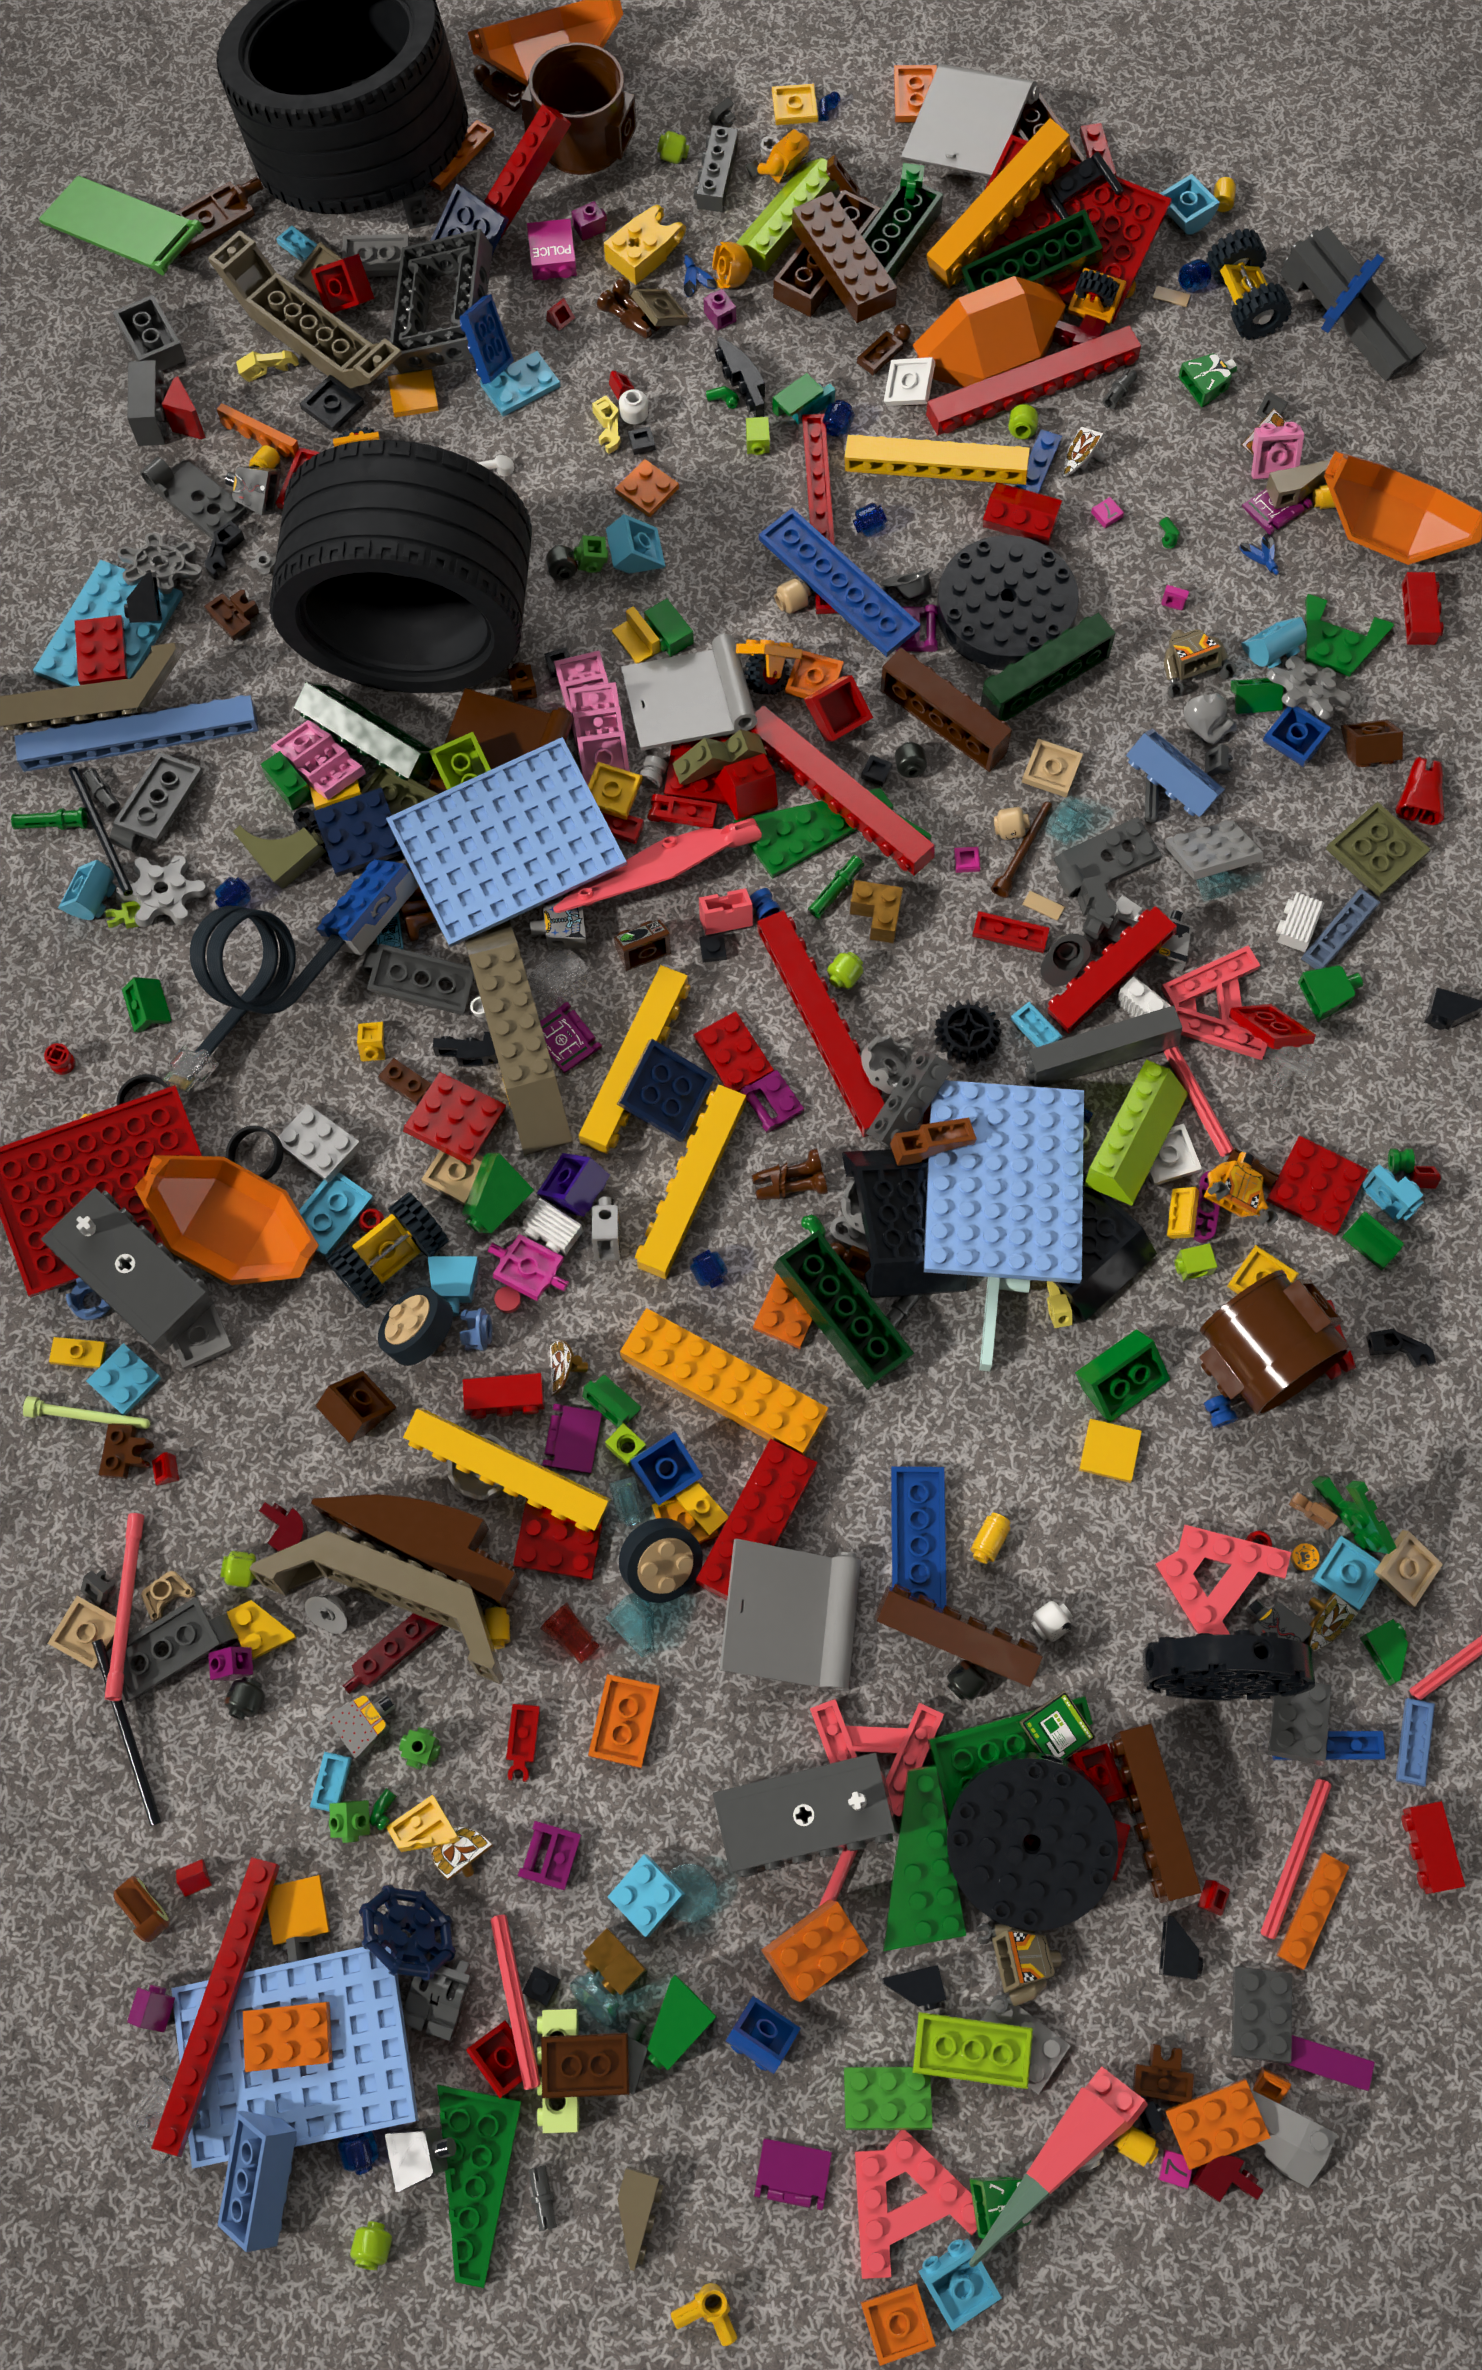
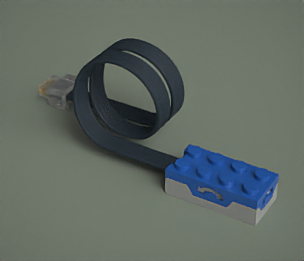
M376 859L366 866L363 874L352 883L351 888L337 901V905L332 911L323 917L322 923L316 930L326 943L286 991L285 989L294 973L296 951L292 935L280 918L267 911L239 906L220 907L207 915L195 930L191 940V967L198 983L205 992L216 1001L232 1008L195 1052L190 1051L187 1045L182 1046L168 1063L172 1069L164 1077L163 1081L169 1087L176 1085L177 1089L184 1090L185 1092H188L196 1082L204 1083L219 1065L211 1054L247 1011L261 1014H274L284 1011L300 998L338 951L362 955L418 888L419 885L404 863ZM249 918L260 933L263 944V959L255 980L240 997L226 978L223 968V950L231 932L242 921ZM210 935H211V938H210V940H209L208 947H207V965H206L205 952H206V946H207L208 939H209V937H210ZM278 943H279V948H280V962H279V967H278L276 976H275L274 980L272 981V979H273V977H274V974H275V972H276L277 965H278V958H279Z

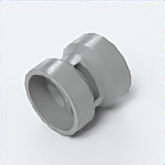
M649 755L644 760V770H641L639 774L643 776L641 784L657 789L661 786L663 781L662 774L666 772L668 764L658 756Z

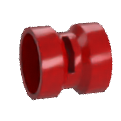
M55 1043L48 1046L45 1050L44 1059L56 1074H68L75 1067V1058L65 1045Z

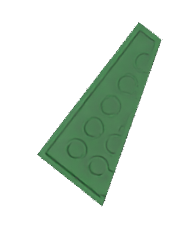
M881 788L868 790L893 810V804ZM824 801L739 820L755 819L762 837L760 840L748 845L772 879L858 830L857 828L850 827L846 823L845 818L840 814L833 813Z
M1086 1696L1071 1699L1088 1726L1093 1724ZM1037 1709L927 1739L933 1763L937 1769L948 1820H950L954 1803L960 1791L982 1767L998 1758L1016 1755V1753H1039L1019 1723Z
M935 1765L907 1770L883 1951L966 1936L957 1881L953 1875L948 1858V1830Z
M438 2084L443 2139L452 2137L456 2143V2153L454 2156L447 2157L448 2169L445 2171L455 2282L485 2288L522 2101L505 2097L499 2098L495 2095Z

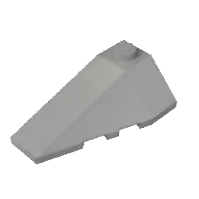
M1223 2076L1219 2088L1232 2084L1235 2081ZM1251 2090L1271 2137L1253 2146L1281 2174L1309 2188L1327 2162L1337 2133Z

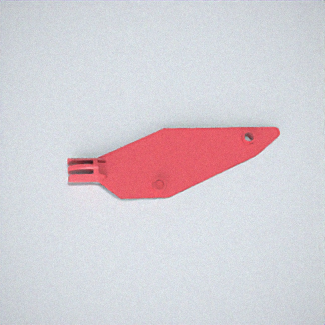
M749 818L728 824L723 829L701 828L675 837H666L662 841L656 842L627 859V865L578 887L554 906L553 910L555 913H561L581 906H590L594 902L675 878L726 847L737 848L760 840L762 833L755 819Z

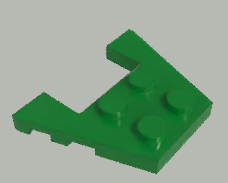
M1307 594L1305 599L1307 632L1305 661L1323 668H1331L1337 673L1350 677L1374 648L1381 643L1384 637L1391 632L1394 623L1374 617L1368 634L1365 636L1320 620L1328 600Z
M1319 1476L1311 1482L1352 1532L1356 1543L1362 1549L1390 1554L1397 1548L1383 1520L1379 1522L1374 1513L1378 1509L1374 1500L1368 1501L1365 1495L1369 1491L1365 1482L1352 1481L1346 1486L1355 1502L1345 1501L1329 1477Z

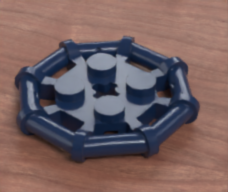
M389 1884L383 1886L382 1891L368 1903L361 1905L359 1914L362 1917L364 1940L362 1945L364 1949H369L380 1960L392 1976L402 1974L430 1980L447 1961L454 1959L456 1950L453 1947L451 1923L453 1921L450 1915H445L426 1896V1891L422 1889L420 1891L394 1888L393 1885ZM397 1900L413 1902L412 1906L399 1905ZM383 1904H385L386 1908L388 1909V1911L385 1914H382L377 1910ZM374 1924L378 1927V1935L375 1933ZM401 1930H407L411 1934L410 1938ZM439 1930L441 1944L435 1942V1932ZM386 1946L392 1950L391 1954L386 1951ZM431 1953L435 1958L432 1961H427L425 1955Z

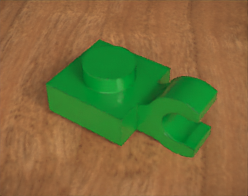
M903 163L900 186H906L905 198L914 199L915 188H922L925 165Z

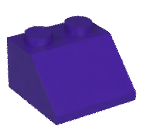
M562 1153L538 1190L537 1195L570 1214L584 1217L592 1208L599 1192L605 1188L610 1174L591 1157Z

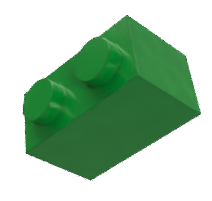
M668 598L644 611V620L660 639V650L666 651L670 657L694 643L693 630Z
M281 751L260 764L266 779L292 810H295L312 798L308 784Z

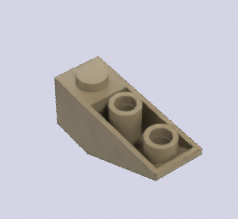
M1330 460L1270 472L1266 490L1274 508L1278 509L1297 505L1310 495L1313 489L1323 485L1326 482L1324 473Z
M627 2166L617 2200L630 2270L635 2271L637 2264H643L647 2246L642 2245L645 2233L651 2234L655 2215L650 2213L653 2202L659 2204L664 2185L659 2184L660 2176Z

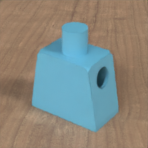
M428 1256L431 1288L450 1303L453 1309V1316H459L460 1303L472 1302L480 1267L477 1256Z

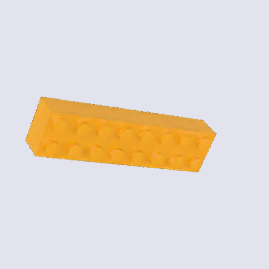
M1049 118L926 254L929 272L948 289L953 284H958L962 279L961 267L978 260L983 251H988L993 245L994 239L1007 230L1011 220L1014 217H1019L1024 210V206L1038 196L1041 187L1044 184H1049L1054 178L1055 172L1068 163L1071 157L1070 135Z
M648 1308L644 1310L620 1350L623 1361L768 1441L772 1439L804 1456L828 1415L827 1406Z

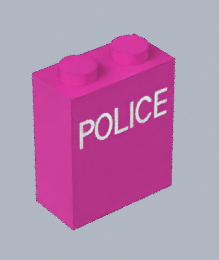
M570 219L527 223L533 280L577 276Z

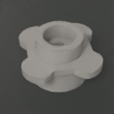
M260 551L258 557L251 561V568L257 569L262 575H268L274 571L276 557H271L266 551Z

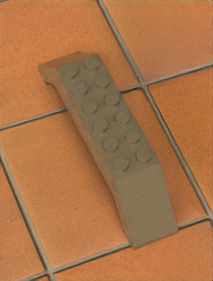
M242 231L236 232L208 257L213 268L251 319L325 375H332L348 388L371 383L402 354L399 348L385 338L380 343H370L279 275L256 246V242Z
M168 643L151 646V654L131 679L0 696V726H3L4 731L25 729L24 724H27V727L47 726L49 720H51V724L72 722V717H74L75 721L95 719L94 714H98V718L118 716V711H121L122 715L142 713L141 708L149 707L186 650L185 644Z
M510 922L497 925L465 940L523 1153L526 1156L570 1144L573 1141L517 940Z
M329 1531L320 1533L252 1563L249 1569L263 1587L287 1596L291 1589L326 1577L461 1632L470 1651L467 1660L475 1673L498 1684H502L504 1680L482 1607L476 1598V1594L471 1589L472 1586L465 1581L457 1579L456 1582L448 1580L447 1576L440 1571H426L421 1564L415 1561L408 1560L406 1563L399 1560V1556L385 1550L384 1553L376 1551L372 1544L361 1541L360 1544L354 1542L349 1535L337 1531L336 1534Z

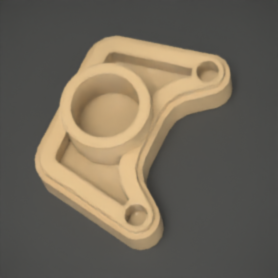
M174 1571L167 1572L146 1587L141 1593L150 1619L154 1622L162 1618L164 1607L175 1598L185 1597L191 1599L195 1596V1590Z

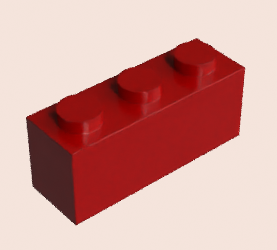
M1407 572L1401 584L1407 645H1435L1444 630L1443 622H1440L1442 605L1441 602H1438L1439 582H1436L1435 572Z
M541 1373L462 1379L464 1411L467 1416L471 1415L473 1419L486 1418V1414L497 1413L499 1417H507L513 1415V1412L523 1411V1414L532 1415L539 1413V1410L545 1409L544 1386Z
M1442 1801L1403 1809L1404 1815L1401 1816L1404 1830L1410 1834L1412 1843L1409 1844V1850L1412 1859L1417 1860L1419 1867L1417 1880L1420 1888L1424 1889L1426 1894L1466 1887Z

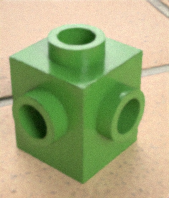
M582 535L578 547L575 546L574 548L578 570L589 573L601 571L604 563L608 561L605 537Z
M418 1727L417 1731L409 1729L408 1735H403L399 1751H402L401 1757L407 1760V1766L421 1770L423 1765L431 1767L432 1762L437 1761L441 1746L438 1745L439 1740L433 1737V1731ZM416 1742H422L423 1748L419 1752L414 1751Z
M369 1800L329 1803L331 1838H342V1843L358 1842L359 1836L370 1835Z

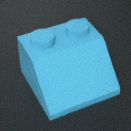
M623 514L606 528L614 568L630 574L665 567L658 529Z

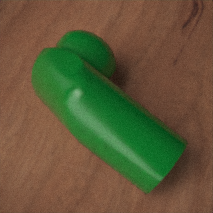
M726 386L706 391L708 402L722 399L730 409L738 406L739 397L737 393Z
M1165 517L1159 522V525L1165 532L1164 537H1162V544L1165 548L1170 549L1177 545L1180 532L1170 518Z
M811 1214L802 1218L801 1225L803 1228L809 1230L811 1234L819 1230L825 1237L826 1230L817 1216Z
M387 1788L375 1802L371 1812L370 1824L372 1827L376 1826L378 1830H384L390 1822L384 1813L397 1797Z

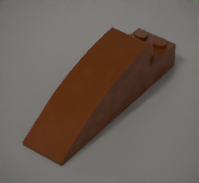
M380 1494L313 1498L311 1504L320 1514L408 1560L421 1564L423 1568L431 1572L432 1570H437L444 1573L448 1580L456 1582L459 1579L467 1582L472 1586L471 1589L477 1596L498 1607H507L520 1583L516 1575L517 1572L513 1570L514 1567L502 1560L496 1563L490 1558V1554L479 1549L489 1528L484 1519L431 1501Z

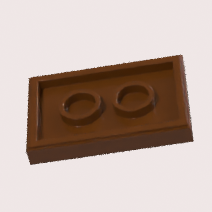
M628 2033L541 2037L542 2098L630 2094Z

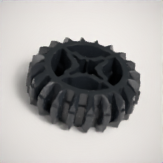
M967 999L965 1005H962L958 1000L955 1007L949 1004L946 1009L947 1012L941 1011V1019H937L935 1023L937 1028L934 1029V1035L938 1036L935 1042L936 1045H941L940 1052L948 1051V1060L955 1056L957 1064L960 1063L961 1059H965V1063L968 1066L971 1059L978 1064L980 1063V1057L987 1060L989 1053H995V1046H998L1000 1043L999 1036H1001L1002 1030L998 1028L1000 1021L994 1020L996 1016L995 1011L987 1013L988 1005L980 1008L979 1001H976L975 1005H970V1000ZM964 1017L963 1022L949 1026L956 1019ZM973 1018L976 1019V1020H978V1021L981 1022L982 1024H977V1023L973 1020ZM967 1024H968V1030H970V1033H971V1034H970V1037H969V1040H968V1034L965 1033V1031H966V1025H967ZM987 1038L980 1045L972 1047L974 1041ZM953 1040H958V1041H960L963 1046L957 1044V1043L954 1042Z

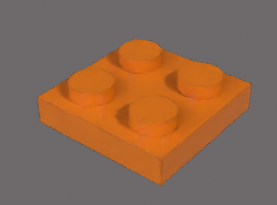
M644 459L615 488V493L650 518L679 489V483Z
M802 650V659H796L785 688V694L800 698L810 696L840 678L844 661Z
M916 2283L860 2302L880 2366L936 2346Z

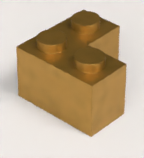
M859 880L854 881L850 914L873 918L870 940L894 943L902 899V887Z
M608 1928L583 1952V1955L586 1957L583 1963L594 1974L598 1971L605 1978L601 1983L612 1995H616L617 1992L620 1995H624L647 1971Z

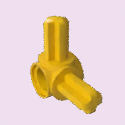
M705 2284L698 2293L694 2294L695 2300L671 2312L672 2321L677 2329L703 2317L704 2321L712 2322L722 2346L731 2345L737 2340V2334L728 2315L731 2308L723 2290L717 2284ZM712 2294L720 2296V2301L715 2307L705 2305L708 2296Z

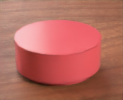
M509 1286L500 1288L494 1297L496 1307L503 1313H512L521 1304L519 1292Z

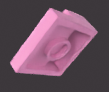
M1286 422L1284 426L1275 427L1271 423H1264L1261 425V428H1255L1252 445L1254 457L1251 475L1253 479L1269 478L1270 472L1300 466L1304 432L1300 425L1295 422Z

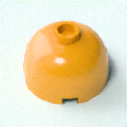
M720 242L722 245L716 246L712 262V268L717 270L719 279L714 278L716 284L721 289L739 287L744 284L752 270V260L743 246L735 242Z

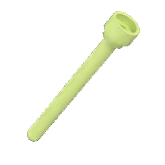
M27 1396L23 1405L24 1417L36 1418L46 1414L107 1424L133 1425L141 1429L150 1427V1421L145 1418L45 1404L39 1397Z

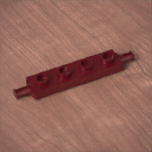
M413 1613L351 1665L355 1675L342 1686L349 1694L361 1684L371 1688L443 1625Z

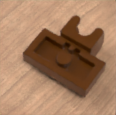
M243 589L232 595L230 600L222 593L204 606L206 612L233 641L252 629L249 620L259 614L256 602L250 601L248 603L245 590Z
M108 1424L98 1475L104 1478L127 1479L130 1466L149 1468L151 1464L148 1461H144L140 1454L145 1449H153V1442L146 1438H136L137 1428L133 1425Z
M1151 2044L1150 2066L1135 2064L1132 2090L1140 2096L1182 2103L1192 2100L1194 2074L1179 2071L1181 2070L1182 2049L1173 2048L1170 2058L1164 2060L1161 2056L1160 2045Z

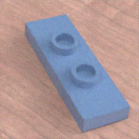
M1410 1698L1405 1699L1396 1772L1397 1782L1420 1787L1426 1786L1434 1703Z

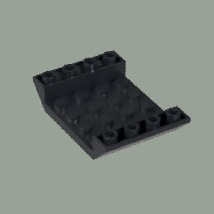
M891 1149L843 1152L842 1158L846 1177H854L871 1263V1268L864 1274L869 1296L871 1298L966 1291L968 1275L924 1272L928 1158L923 1159L919 1163L897 1166Z
M1083 1171L1082 1280L1080 1284L1054 1283L1069 1297L1068 1301L1071 1309L1086 1322L1145 1267L1157 1253L1143 1227L1113 1198L1085 1186L1088 1174Z

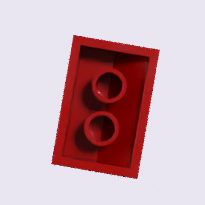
M996 482L983 517V527L1049 545L1063 500Z

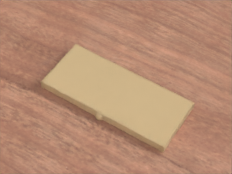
M1156 286L1153 298L1187 307L1191 294Z
M1029 891L1022 904L1058 921L1065 908L1032 891Z

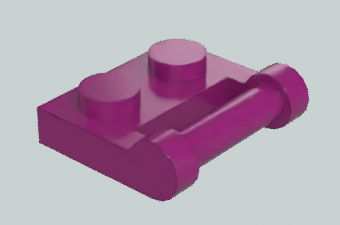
M932 604L925 607L901 606L919 623L920 617H926V640L920 641L919 630L897 648L896 651L900 648L905 651L914 652L937 651V606Z
M778 1070L773 1071L752 1085L745 1086L739 1092L746 1095L747 1101L762 1121V1127L766 1133L773 1131L804 1112L803 1106ZM760 1091L777 1117H770L755 1094Z
M534 1821L532 1826L534 1833L523 1868L519 1869L517 1876L565 1891L582 1835ZM546 1833L552 1835L541 1873L539 1874L533 1872L544 1834Z

